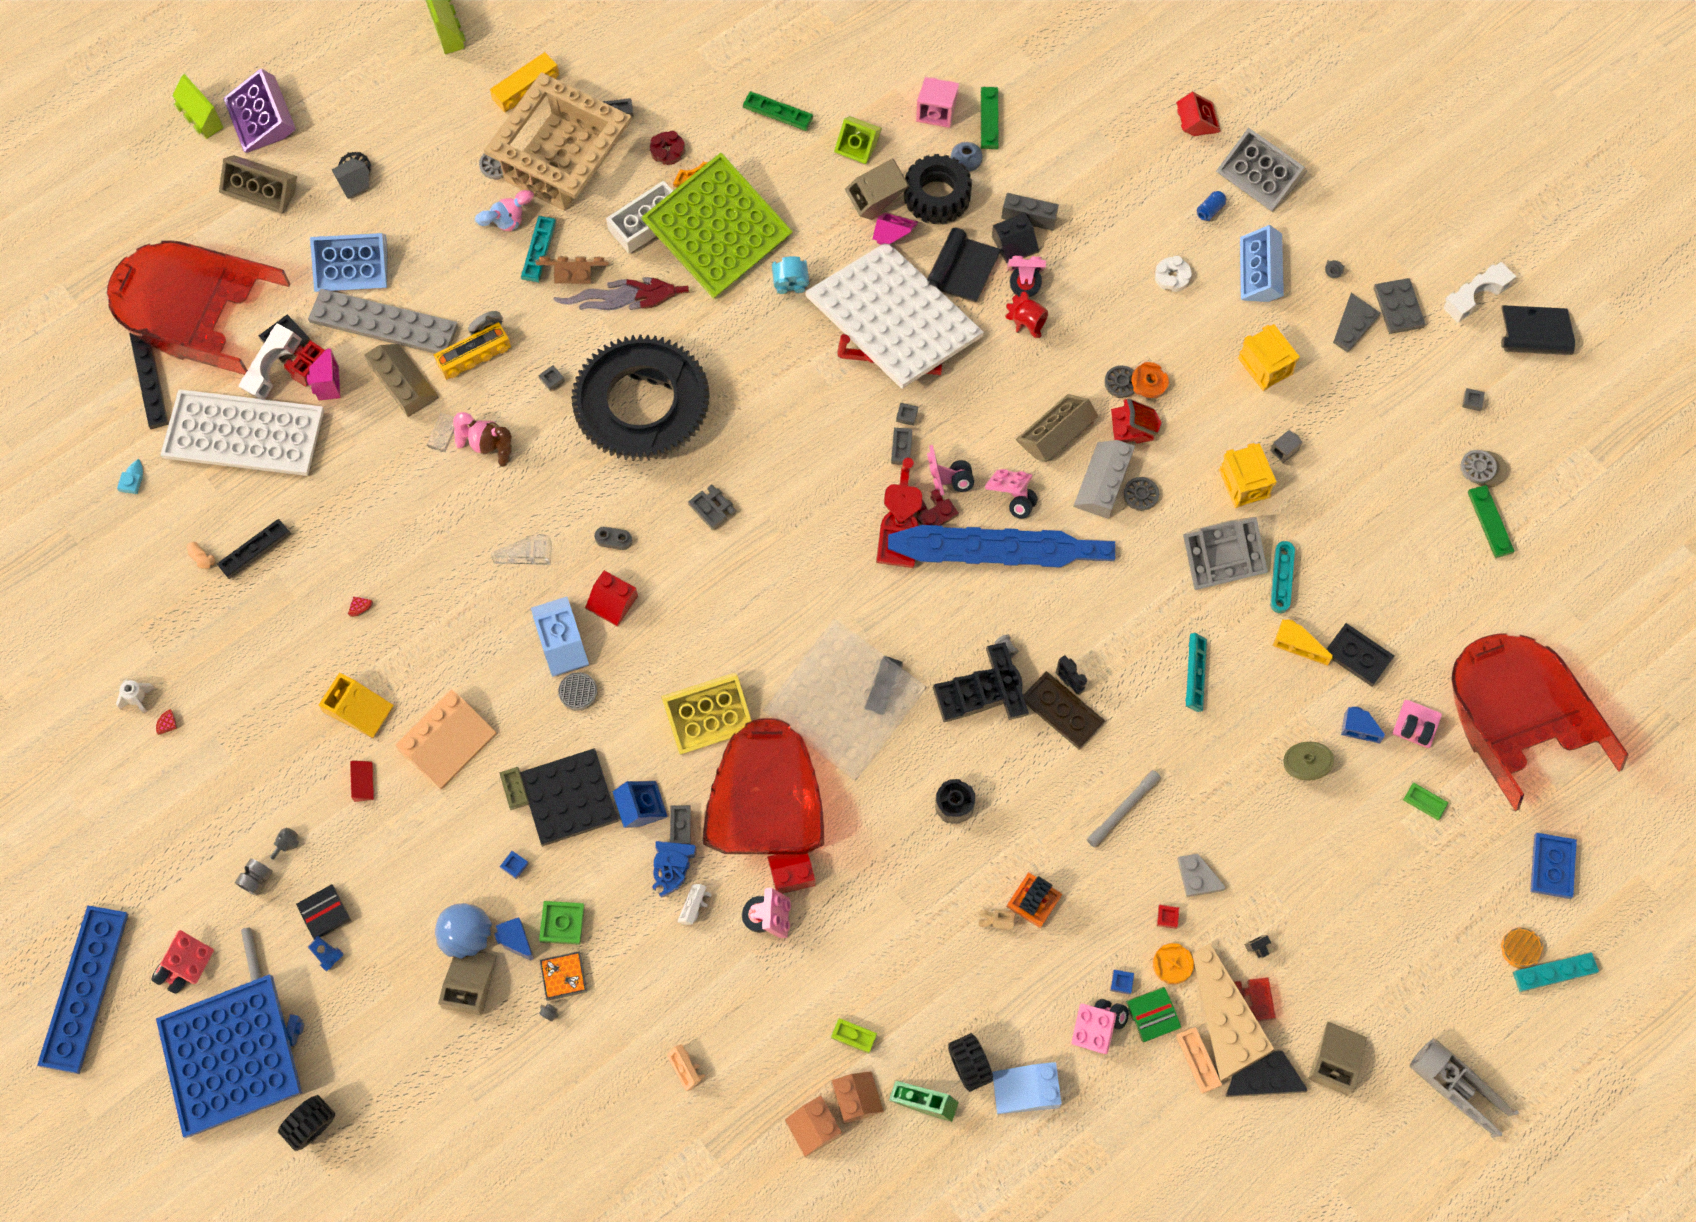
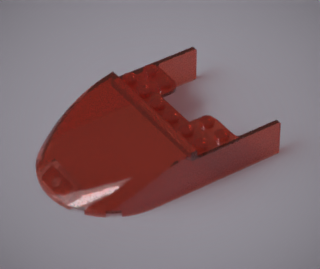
M164 240L150 245V243L137 248L136 252L129 257H124L110 276L107 285L109 309L116 321L145 343L181 360L185 358L245 375L248 370L240 358L221 353L226 343V337L221 332L214 331L213 329L227 301L238 304L246 301L256 280L260 279L290 287L291 283L283 269L185 242Z
M1507 633L1482 637L1465 647L1454 663L1451 681L1456 709L1467 740L1473 752L1478 753L1515 811L1520 810L1524 797L1523 791L1511 775L1523 770L1527 765V759L1522 750L1556 738L1564 749L1570 751L1597 742L1618 772L1622 771L1629 756L1628 752L1564 660L1549 646L1545 647L1535 642L1536 639L1524 635H1519V637L1507 636Z

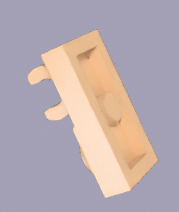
M682 1044L675 1046L667 1055L686 1091L693 1089L705 1077L704 1074L697 1075L696 1070L700 1065L692 1066L689 1054Z

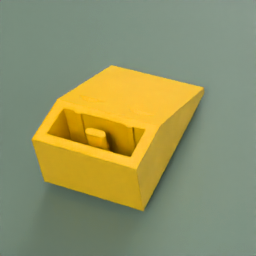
M340 672L318 704L323 713L371 738H374L394 706L359 682Z

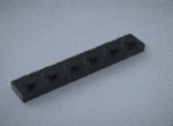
M147 328L130 332L129 335L148 426L150 429L169 425L150 333Z

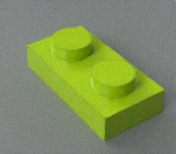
M838 1018L831 1039L869 1054L877 1033Z

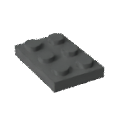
M1410 278L1374 285L1373 288L1389 334L1425 327L1426 324Z

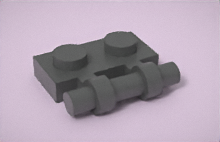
M712 484L707 488L710 494L706 495L702 490L688 501V505L711 530H714L727 519L724 512L728 511L732 516L737 510L733 507V503L722 495V491L719 488L716 489ZM717 500L721 505L717 507L713 501Z

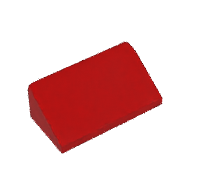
M350 761L352 800L354 802L374 800L373 762Z

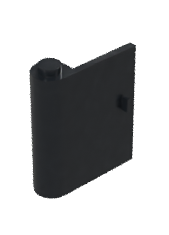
M954 227L951 229L927 281H929V285L936 287L939 291L977 303L1001 249L970 240L964 230Z
M1502 305L1506 335L1502 337L1501 347L1504 348L1505 352L1572 355L1574 353L1575 338L1568 308Z

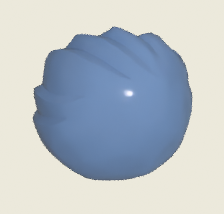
M466 903L451 905L443 910L437 919L435 926L437 945L448 957L454 956L463 959L465 956H474L479 950L487 947V937L491 936L490 927L492 923L486 912L475 905H468Z

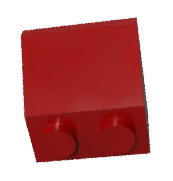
M1192 91L1176 102L1177 113L1182 123L1181 128L1185 133L1192 136H1201L1221 131L1214 104L1210 100Z
M603 570L592 587L585 609L618 627L637 599V589Z
M806 847L767 856L776 891L784 894L815 886V877Z

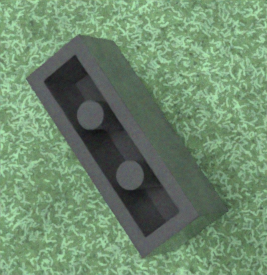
M1007 193L1001 219L1007 220L1026 213L1032 226L1053 231L1059 204Z

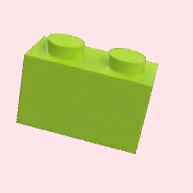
M852 116L846 117L843 120L834 152L867 164L877 145L882 128Z

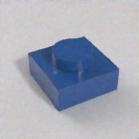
M511 851L500 865V868L517 880L529 863L514 851Z
M1114 969L1110 991L1131 995L1134 973Z

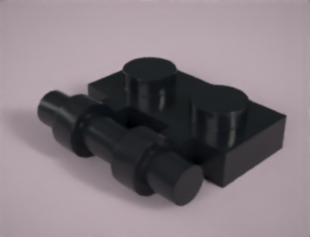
M1066 655L1062 656L1058 660L1055 673L1067 687L1070 686L1079 695L1085 690L1087 678L1084 674L1079 675L1077 673V665L1071 658L1068 659Z

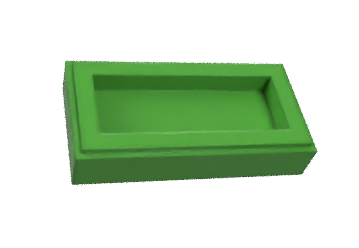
M1414 782L1403 801L1436 820L1440 819L1449 803Z

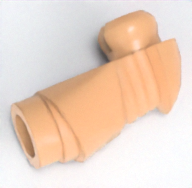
M191 542L187 545L188 555L197 562V567L207 569L210 568V565L215 564L214 556H206L197 542Z

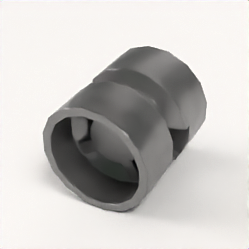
M250 858L244 867L245 873H240L234 883L257 896L263 887L262 882L267 881L273 871L262 863Z

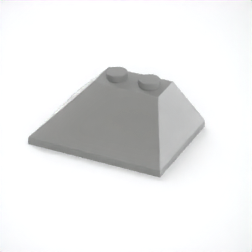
M1257 517L1221 522L1197 528L1183 534L1194 590L1268 573Z

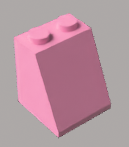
M925 77L917 100L916 122L950 128L958 98L959 83Z

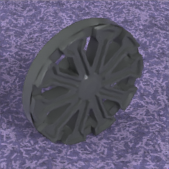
M1124 365L1112 367L1106 373L1104 380L1105 388L1112 396L1114 395L1117 398L1132 396L1135 392L1133 385L1130 384L1132 380L1129 378L1134 370Z
M1137 477L1130 480L1124 489L1125 502L1130 508L1137 511L1150 510L1159 498L1157 485L1145 477Z

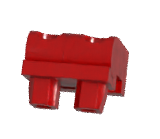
M310 340L305 347L299 346L294 353L296 359L294 361L289 359L284 364V368L291 374V379L306 387L308 385L307 375L310 374L309 367L325 350Z

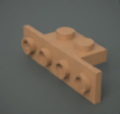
M540 256L539 259H535L536 265H554V283L591 284V266H609L608 260H604V257L600 256L594 257V260L586 259L584 256H577L576 259H568L567 256H558L557 259H550L549 256Z

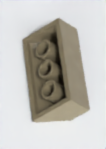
M232 155L223 158L219 193L283 214L295 194L297 176Z
M399 344L379 345L364 354L370 368L407 417L439 398Z
M1067 394L1016 438V441L1035 459L1047 462L1053 459L1059 450L1064 449L1073 438L1079 436L1083 429L1090 426L1098 417V414L1088 398Z

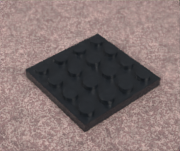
M595 748L520 772L542 847L618 822Z

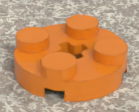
M1142 363L1132 374L1131 380L1134 392L1146 398H1159L1169 384L1167 373L1165 372L1164 374L1161 370L1162 367L1156 363ZM1148 377H1151V380L1154 381V382H1153V383H1149V382L1147 381V378H1148Z

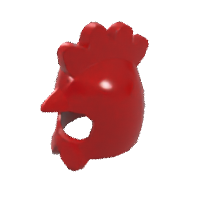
M1022 292L1020 297L1014 295L1012 298L1013 304L1007 303L1006 308L1009 310L1005 315L1006 319L1014 321L1017 333L1025 325L1034 338H1041L1040 330L1048 318V310L1041 304L1030 300L1027 292Z

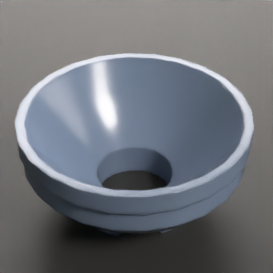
M961 142L952 149L950 158L958 159L959 164L963 163L966 166V170L973 171L981 165L982 151L978 145L972 142ZM969 148L972 150V153L965 155L962 150Z

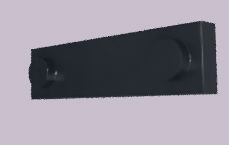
M278 518L218 562L217 566L228 579H231L291 533Z

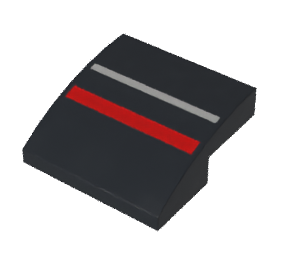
M333 884L296 903L313 939L317 936L322 937L351 921Z

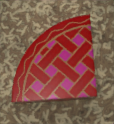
M353 596L348 615L352 617L359 616V614L371 608L373 601Z
M171 709L164 712L158 719L156 724V733L158 735L177 729Z

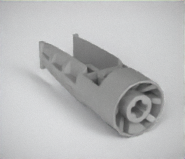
M1435 1038L1426 1043L1410 1063L1409 1067L1461 1112L1490 1132L1492 1138L1502 1136V1133L1467 1101L1475 1094L1474 1089L1506 1115L1513 1116L1519 1114L1517 1110L1513 1111L1472 1069Z

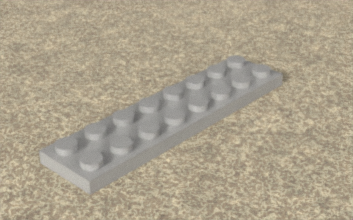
M320 289L308 318L309 322L431 353H437L451 346L458 327V323L455 321L325 289Z

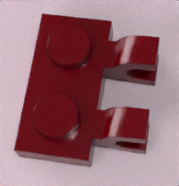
M935 489L931 492L930 498L936 506L928 510L922 499L921 509L918 511L920 515L917 516V520L920 525L942 526L957 517L959 512L949 498L943 500L939 490Z

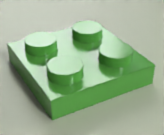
M544 901L539 941L542 943L580 945L584 903Z

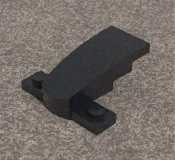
M1006 642L986 647L992 669L975 671L971 675L955 677L952 681L937 683L932 686L943 723L977 714L1003 703L1009 720L1028 716L1029 712L1022 694V677L1016 666L1012 663Z

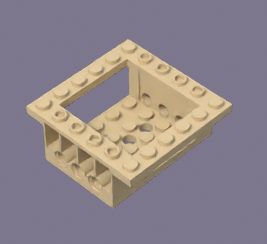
M541 72L486 146L484 153L500 161L505 182L521 190H531L535 197L565 211L595 173L632 121V117ZM548 96L551 114L525 150L521 151L511 146L510 144L540 103ZM575 140L576 143L570 145L568 141ZM560 153L567 154L565 157H558Z

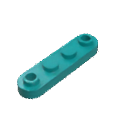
M1288 541L1279 542L1274 552L1270 606L1276 613H1285L1291 604L1295 548ZM1281 551H1286L1287 554L1284 555L1281 553ZM1277 603H1281L1283 606L1279 607Z

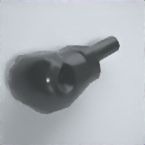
M290 828L281 829L274 842L276 849L270 858L274 860L281 850L286 852L288 848H296L299 843L297 840L298 834Z

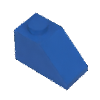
M1354 706L1348 707L1344 713L1341 735L1380 744L1385 734L1368 711Z
M519 917L496 925L498 932L494 934L498 944H502L504 949L528 960L534 959Z

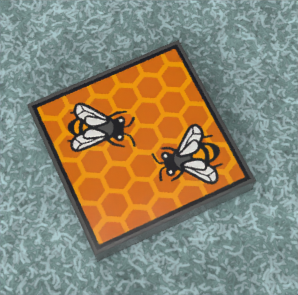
M580 951L540 960L547 1001L587 992Z

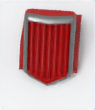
M1128 398L1124 399V406L1111 409L1114 440L1125 443L1134 441L1136 444L1153 441L1154 436L1158 435L1162 422L1152 407Z

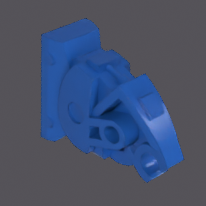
M656 841L655 848L657 854L653 862V876L656 882L652 888L654 891L659 886L664 888L659 893L661 898L678 890L686 880V871L690 867L689 858H695L696 845ZM659 871H662L661 878L659 877Z

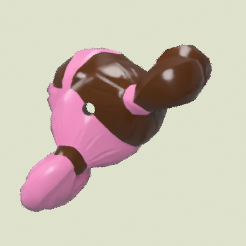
M466 412L456 414L453 418L457 448H463L468 437L470 446L477 453L488 454L498 449V463L501 467L506 466L510 459L509 455L512 452V436L510 431L506 427H499L494 421H476Z

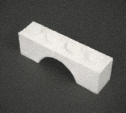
M1502 262L1496 266L1493 264L1486 270V273L1483 275L1478 274L1470 284L1465 283L1457 293L1453 292L1448 295L1443 308L1459 323L1469 316L1476 306L1474 301L1476 293L1487 291L1499 295L1513 284L1516 276Z
M276 324L255 360L251 363L247 373L242 378L239 387L251 395L265 400L273 387L269 377L272 364L283 355L293 354L302 338L285 327Z

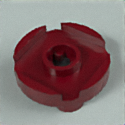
M673 130L661 132L653 136L650 143L652 158L656 162H663V165H672L682 159L681 156L685 153L684 140ZM665 146H671L669 151L663 148Z

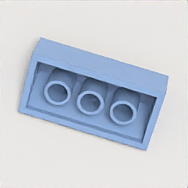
M1271 225L1240 237L1241 300L1269 302L1284 296L1282 233Z

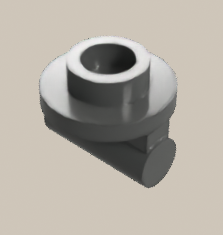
M1328 260L1325 272L1331 278H1338L1342 275L1345 265L1337 260Z

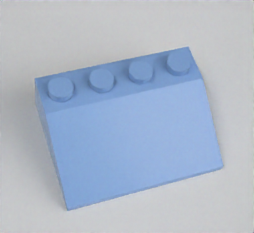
M386 234L310 237L314 292H319L320 289L338 291L387 288Z

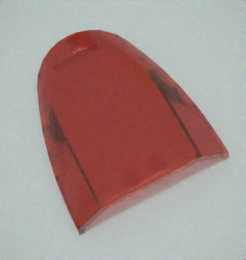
M761 718L746 723L742 730L737 734H733L723 753L722 761L716 770V777L711 786L704 819L703 845L723 854H807L825 845L822 800L815 769L800 733H796L789 723L774 718Z

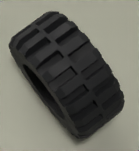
M934 154L931 157L927 155L922 160L921 158L916 160L915 165L912 164L905 175V179L909 184V187L904 191V201L907 204L908 210L913 212V216L916 218L920 217L921 221L926 223L930 221L931 224H936V222L946 224L949 220L950 222L956 220L957 216L961 217L969 207L971 200L972 179L970 178V172L966 170V166L963 163L959 164L958 159L954 157L951 159L949 155L945 154L944 156ZM931 182H943L948 184L953 191L946 196L935 197L927 194L922 188Z

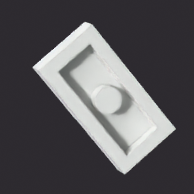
M702 884L691 886L677 922L683 925H692L697 920L699 907L708 906V904L703 902V896L707 898L712 896L711 893L705 892L706 886Z

